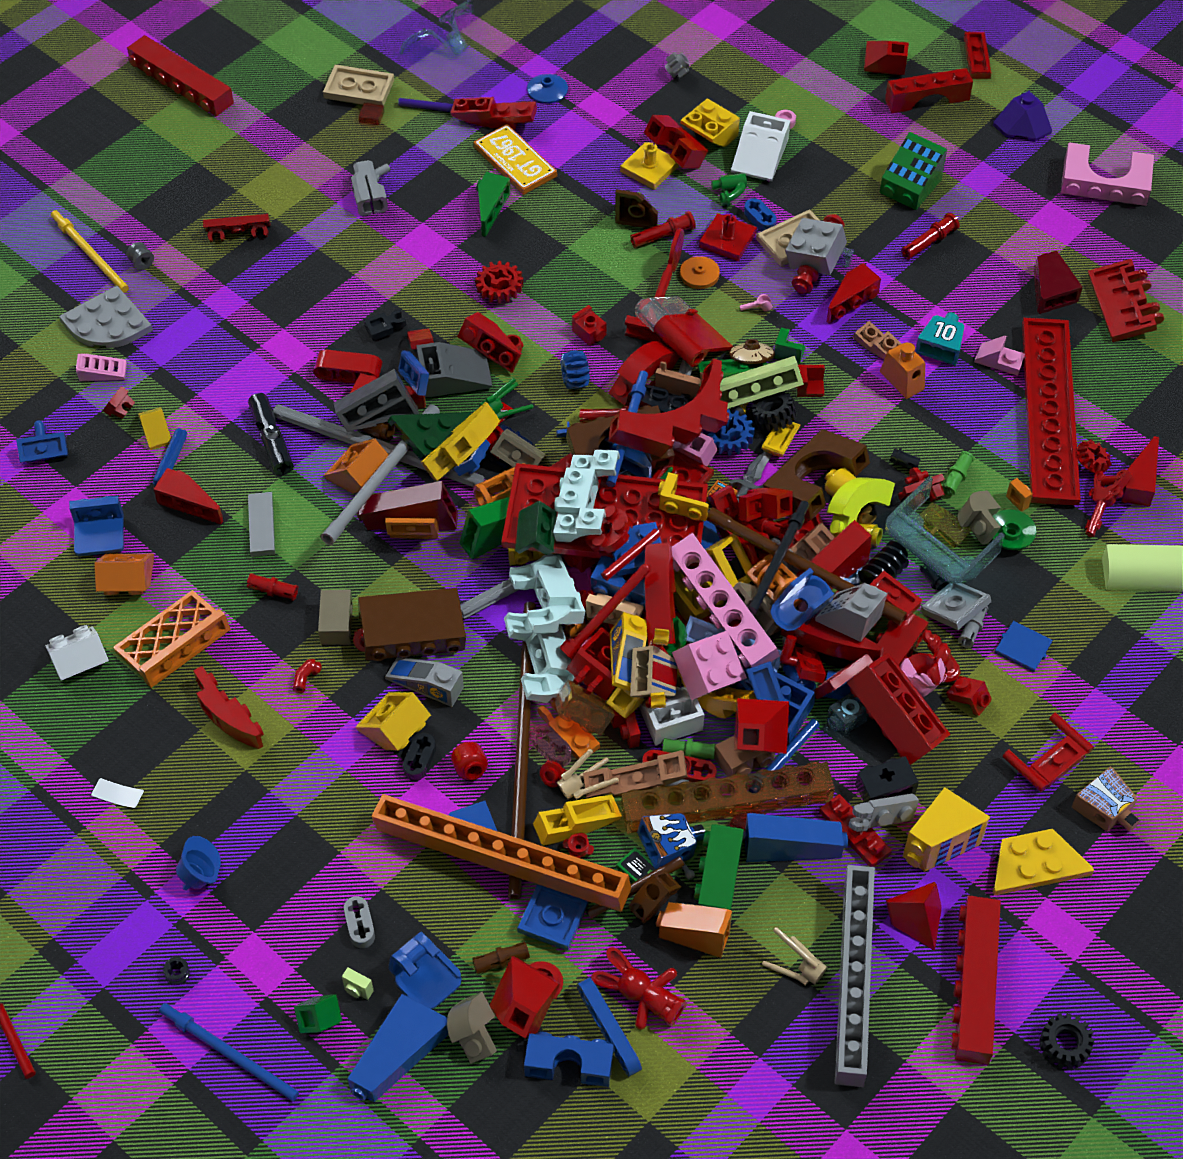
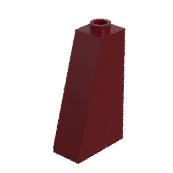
M438 481L372 494L357 512V516L360 521H363L367 530H387L386 518H435L439 530H456L458 510L443 482Z

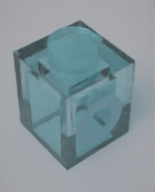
M852 692L829 706L828 724L843 737L867 722L868 714L866 708Z

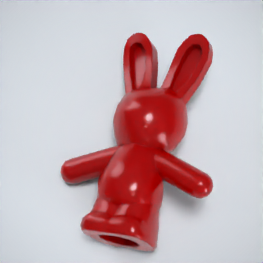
M615 947L608 948L606 951L608 960L623 975L619 978L605 971H596L591 975L593 982L598 986L620 991L628 1000L639 1001L635 1023L637 1029L643 1030L646 1027L649 1010L659 1016L669 1026H673L684 1011L687 1001L672 994L663 987L677 976V971L674 968H669L651 982L644 971L632 966L621 950Z

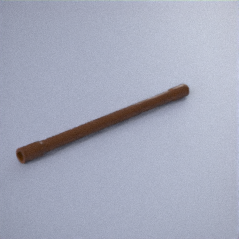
M713 507L708 512V522L737 535L774 556L779 544L738 523L732 517ZM787 550L784 562L803 572L811 568L814 571L812 575L818 576L828 586L839 592L855 586L790 550ZM885 602L881 616L900 626L907 612L889 602Z

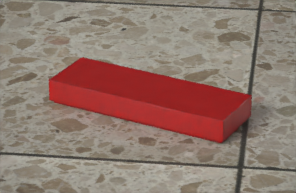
M965 32L964 43L971 78L990 79L991 67L985 32Z

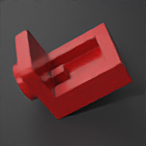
M959 676L947 691L949 700L970 705L974 715L977 716L981 715L992 700L985 681Z

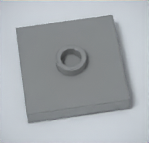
M953 580L920 608L923 615L959 630L992 601L990 595Z

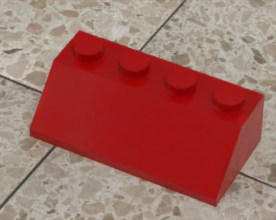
M889 652L847 681L852 694L859 698L865 706L867 714L875 719L881 727L883 735L893 743L901 758L906 756L910 765L951 735Z

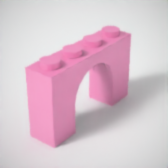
M1068 143L1062 176V194L1147 206L1152 185L1154 155L1132 152L1128 174L1120 178L1111 179L1099 176L1091 170L1088 163L1090 145Z

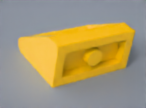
M732 533L705 549L732 587L738 582L747 584L751 582L747 572L753 566L737 535ZM729 544H731L746 574L739 580H737L722 551Z

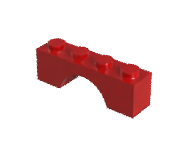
M967 68L890 80L887 84L885 101L891 114L910 111L919 100L933 94L944 95L948 98L950 104L969 101L973 80Z

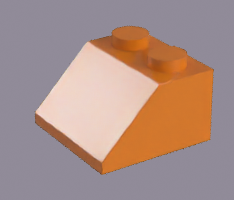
M375 438L355 443L341 455L323 476L328 481L352 494L358 493L389 454Z
M154 553L105 554L94 562L96 591H104V595H117L119 591H128L129 595H140L151 585Z

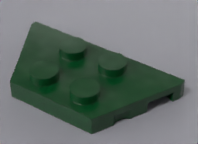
M471 413L391 415L388 423L391 427L395 425L401 431L403 441L413 449V452L420 460H423L453 434L451 431L468 418Z

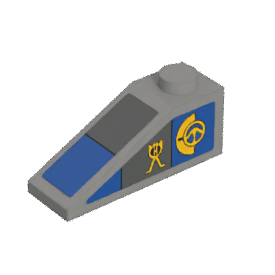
M397 657L385 676V679L451 707H453L464 688L462 671L434 661Z

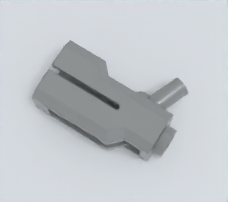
M372 161L356 162L353 165L354 175L351 177L359 215L372 214L370 201H372L375 214L387 211L388 205L385 189L377 181H379L380 176L390 172L389 165L385 164L374 170Z

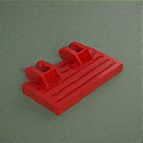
M1132 258L1088 271L1091 285L1112 342L1157 330V324L1159 325L1164 321L1163 313H1159V303H1147L1145 292L1152 286L1150 280L1146 279L1148 277L1147 271L1145 269L1135 270Z

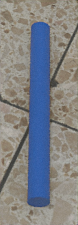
M812 719L787 746V754H779L748 788L751 793L756 796L820 726L818 721Z

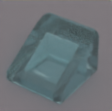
M844 247L836 264L849 267L855 250Z

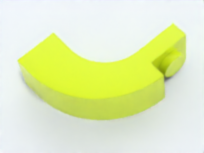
M861 477L852 479L841 486L833 496L827 509V513L833 515L830 533L834 537L838 536L851 522L857 520L860 510L868 503L890 506L895 483L885 479Z

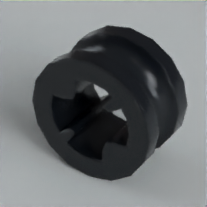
M181 957L170 958L163 967L166 980L172 985L184 984L190 976L188 964ZM178 966L181 974L176 976L172 969Z

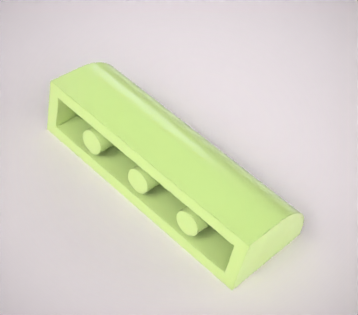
M795 356L723 378L720 383V390L722 391L721 400L728 402L727 409L804 385Z
M1106 545L1102 556L1106 590L1183 592V546Z

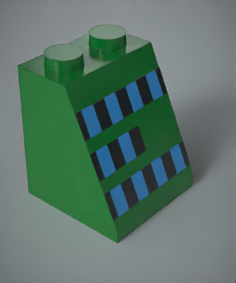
M909 132L882 176L879 193L917 210L942 180L947 148Z

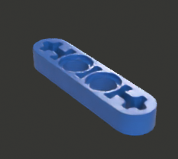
M587 978L577 983L578 992L605 1040L609 1044H614L613 1053L625 1074L630 1077L641 1071L642 1067L636 1053L593 980Z

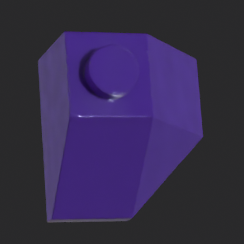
M1030 91L1013 98L993 122V126L1008 138H1015L1016 135L1027 137L1028 141L1036 142L1052 134V128L1043 103Z

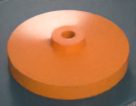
M691 257L684 261L680 268L681 280L684 284L694 289L712 287L719 279V266L708 257Z

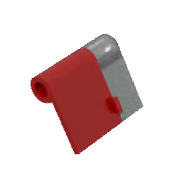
M679 296L641 299L635 306V315L691 367L697 366L708 352L727 351L734 347L697 314L698 311L696 309H692Z

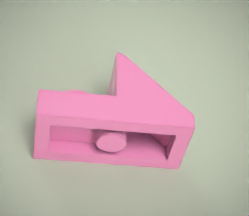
M1007 336L981 343L974 361L975 363L1018 376L1025 356L1024 353L1004 347Z

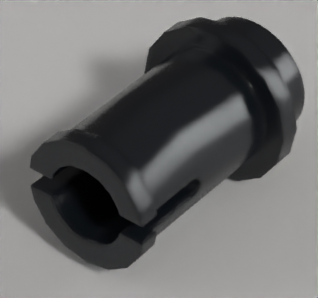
M894 448L890 458V462L894 466L898 464L908 469L918 468L921 461L920 457L918 458L903 452L902 448H899V450Z
M932 560L923 563L926 569L921 565L920 571L931 582L933 589L941 591L949 584L948 575L943 574Z

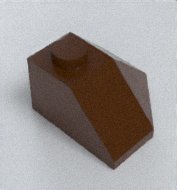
M616 189L615 223L646 229L658 226V211L642 193Z

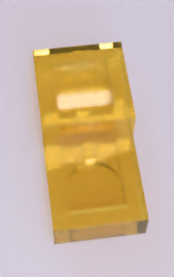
M933 502L916 518L932 535L938 532L953 548L959 545L971 532L969 527L962 528L955 515Z

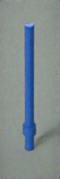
M646 371L639 372L637 382L632 387L629 412L637 413L640 401L645 396V384L648 378ZM617 445L616 451H619L620 459L617 460L615 468L616 476H608L606 485L609 487H615L626 446Z
M167 1003L160 1007L159 1013L173 1021L175 1027L183 1032L188 1031L292 1102L296 1100L299 1091L195 1023L192 1016L186 1012L180 1013Z

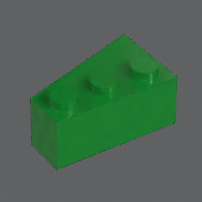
M712 824L711 831L705 830L703 846L708 847L707 855L700 859L698 873H703L702 884L696 883L694 899L699 900L698 906L731 910L744 829Z

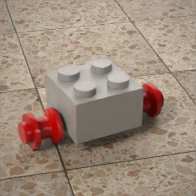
M829 214L825 216L823 221L807 218L801 219L785 250L790 268L798 269V276H795L792 280V286L798 293H810L813 289L812 282H816L819 277L818 273L831 275L847 243L844 232L845 224L840 216Z

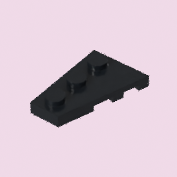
M645 384L646 393L640 401L639 408L647 405L651 407L658 405L660 413L680 408L693 399H690L688 394L682 393L681 396L669 394L667 389ZM630 393L627 396V402L629 403L632 398Z

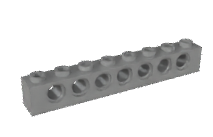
M847 865L844 879L835 1065L836 1085L863 1087L867 1076L875 867Z

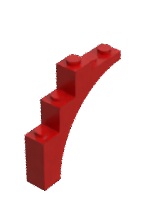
M713 358L703 370L702 382L695 398L680 408L657 414L633 413L620 409L611 420L609 442L662 457L667 450L673 447L674 441L690 445L695 438L700 436L702 429L717 433L729 420V413L727 412L728 402L721 400L722 361Z

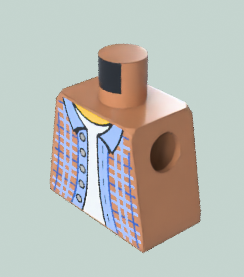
M1111 766L1076 795L1072 805L1074 810L1106 831L1120 823L1130 832L1140 822V819L1131 812L1137 801L1136 795Z

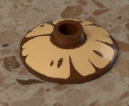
M749 339L745 343L732 347L729 355L731 359L739 363L760 364L771 360L775 352L769 345L759 343L755 339Z

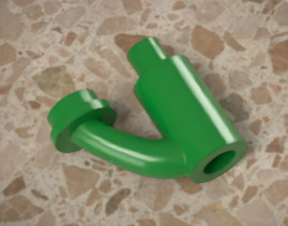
M745 173L721 176L719 180L711 181L712 190L720 189L721 192L724 191V193H720V203L722 206L729 207L730 202L739 197L747 188Z

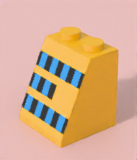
M944 787L909 831L902 857L911 866L920 868L924 872L945 863L981 844L990 816Z

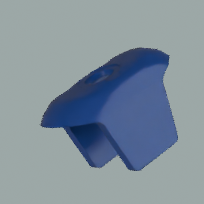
M811 568L792 581L772 605L770 611L772 618L782 629L790 631L799 628L833 600L834 593L824 580L812 575L814 571ZM797 599L805 601L807 610L804 612L797 611L794 607V601Z

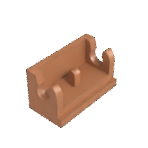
M661 361V369L657 368L655 372V387L667 389L668 393L679 396L682 393L688 394L690 399H694L700 388L703 372H700V378L667 370V363Z

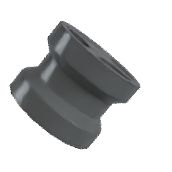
M136 242L127 249V258L133 262V265L138 270H145L154 262V255L142 242Z

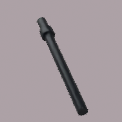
M801 501L796 512L792 513L788 520L789 526L748 606L752 614L757 613L797 530H800L804 524V516L809 508L807 501Z

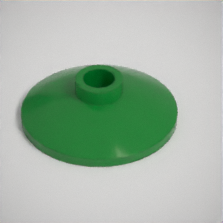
M1008 509L993 515V518L1001 527L992 538V541L998 546L1008 550H1021L1030 546L1035 540L1037 533L1035 523L1025 513Z

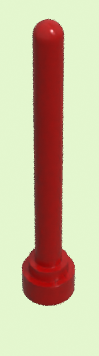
M648 563L642 564L574 639L571 638L569 641L565 640L559 648L570 659L574 658L582 647L581 645L650 572L651 566Z

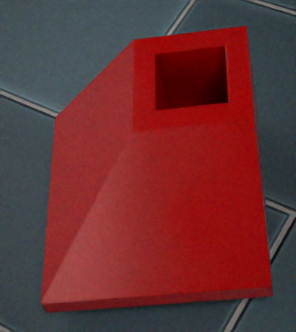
M867 41L864 71L905 75L909 43Z
M737 698L734 751L787 754L789 701Z
M512 956L489 1006L502 1025L527 1038L529 1033L535 1034L539 1031L560 982L517 957Z

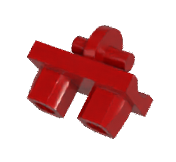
M917 467L910 469V477L905 478V483L908 486L903 488V492L898 493L900 501L905 499L909 507L914 509L925 503L921 495L923 492H927L931 502L941 499L945 495L941 485L945 480L942 473L924 480V478L929 477L927 471L921 472Z

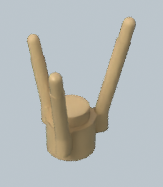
M589 749L568 771L561 775L562 779L557 782V785L567 799L574 796L577 800L585 794L619 781L616 777L580 789L584 786L581 781L584 779L583 773L580 775L573 773L593 753L592 749ZM605 757L584 772L599 769L609 759Z
M775 927L773 931L804 959L798 968L802 973L800 975L767 961H763L762 965L794 978L805 986L809 981L815 985L825 973L827 966L818 960L796 937L791 936L789 938L779 928Z

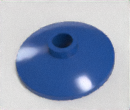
M541 74L529 81L527 92L534 101L551 104L562 100L567 95L568 84L558 75Z

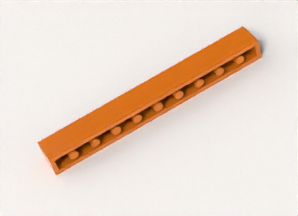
M382 794L371 816L377 831L622 912L632 889L629 874Z

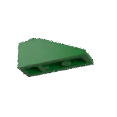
M486 172L483 178L478 180L476 191L479 195L481 231L484 237L487 236L511 194L510 178Z

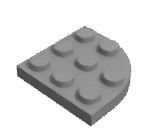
M118 286L59 316L61 323L76 340L93 347V344L106 345V348L124 346L153 331L150 322Z

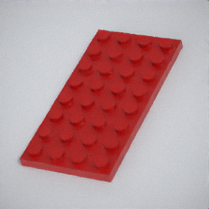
M516 463L502 536L503 548L515 549L519 511L537 501H541L555 510V499L560 495V479L565 475V468ZM619 474L615 487H609L606 485L608 476L597 477L599 487L593 509H604L609 505H614L616 508L622 509L632 520L633 526L656 522L658 531L661 534V542H671V547L691 533L695 535L701 544L704 521L693 520L679 514H670L659 509L660 495H658L660 482L665 481V479ZM677 481L675 495L706 503L708 484ZM585 536L576 538L572 542H556V539L554 541L553 553L592 558L608 556L613 558L612 552L599 551L601 554L595 553L586 543ZM533 547L528 549L530 551H538ZM692 563L688 568L695 569L699 563Z

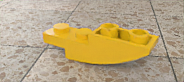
M485 402L451 431L453 434L420 463L433 480L438 481L454 466H459L493 432L500 419L489 404Z

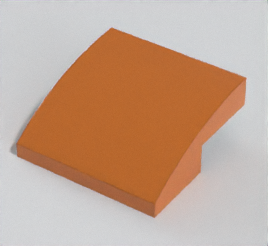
M386 518L385 520L387 535H390V538L438 539L439 529L435 518Z

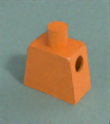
M907 342L889 350L880 368V373L906 399L925 390L926 364L915 352V346Z

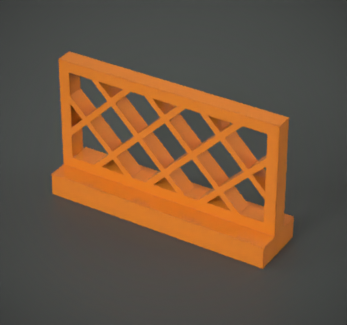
M192 590L116 644L113 649L152 688L230 631L231 628L225 613L220 609L215 610ZM192 600L197 603L196 608L184 609ZM210 614L203 621H199L200 615ZM194 615L193 622H182L183 616ZM177 616L176 623H165V620L169 617ZM180 629H190L185 634L179 636ZM163 630H174L173 636L162 637ZM157 631L156 637L145 638V634L148 632ZM171 643L163 650H159L160 644ZM154 644L153 651H142L143 645ZM130 645H137L136 652H125L124 650ZM140 658H150L141 666L139 665Z

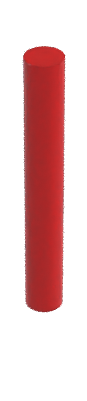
M653 529L601 573L603 579L608 581L643 552L646 545L656 541L661 536L660 532L657 529Z
M0 1003V1026L24 1077L29 1079L36 1072L4 1005Z

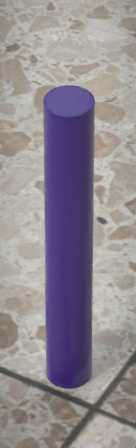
M399 98L398 106L444 112H451L453 104L406 98Z

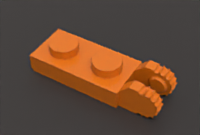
M553 697L550 700L552 708L559 714L556 718H553L551 712L545 706L541 705L537 708L538 714L548 725L549 730L577 760L589 749H592L594 753L600 748V743L568 709L566 710L564 704L558 698Z

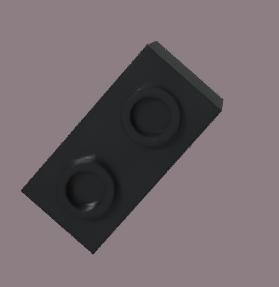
M905 756L899 759H888L883 764L874 767H864L857 773L855 786L863 802L867 803L870 800L907 794L916 795L919 781Z

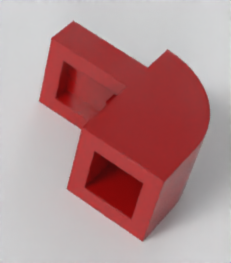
M757 488L747 490L746 495L739 496V520L747 522L760 517L780 519L793 513V491Z

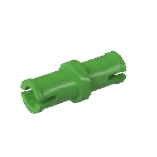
M962 451L956 463L948 470L949 475L942 485L944 494L948 496L955 495L960 483L966 479L967 470L974 461V456L971 453Z
M664 738L662 751L672 753L683 750L684 756L714 760L716 744L693 742V739L682 741Z

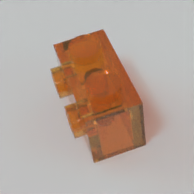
M567 680L555 699L558 715L566 721L571 722L573 720L579 723V726L590 734L595 732L601 736L615 716L613 708L606 704L607 701L594 693L589 695L585 692V688Z

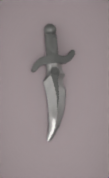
M762 453L750 464L748 472L743 475V480L732 479L729 482V486L740 488L736 495L738 503L739 496L746 495L747 490L764 488L763 485L756 486L754 483L761 479L762 472L773 454Z

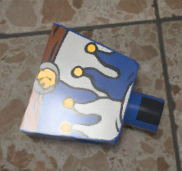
M677 813L642 817L637 834L656 870L678 856L684 862L691 859L694 855L697 841L704 840L705 830L701 824L690 827L685 816Z

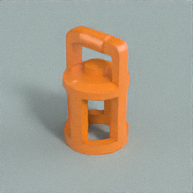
M515 467L473 486L474 495L479 506L510 497ZM504 489V491H502V492H500V493H498V494H496V495H494V496H492V497L490 496V495H492V494H494V493H496V492H498V491Z
M768 554L748 570V578L756 586H759L773 558L772 554ZM781 563L766 595L775 602L797 576ZM795 600L794 607L798 606L802 600Z

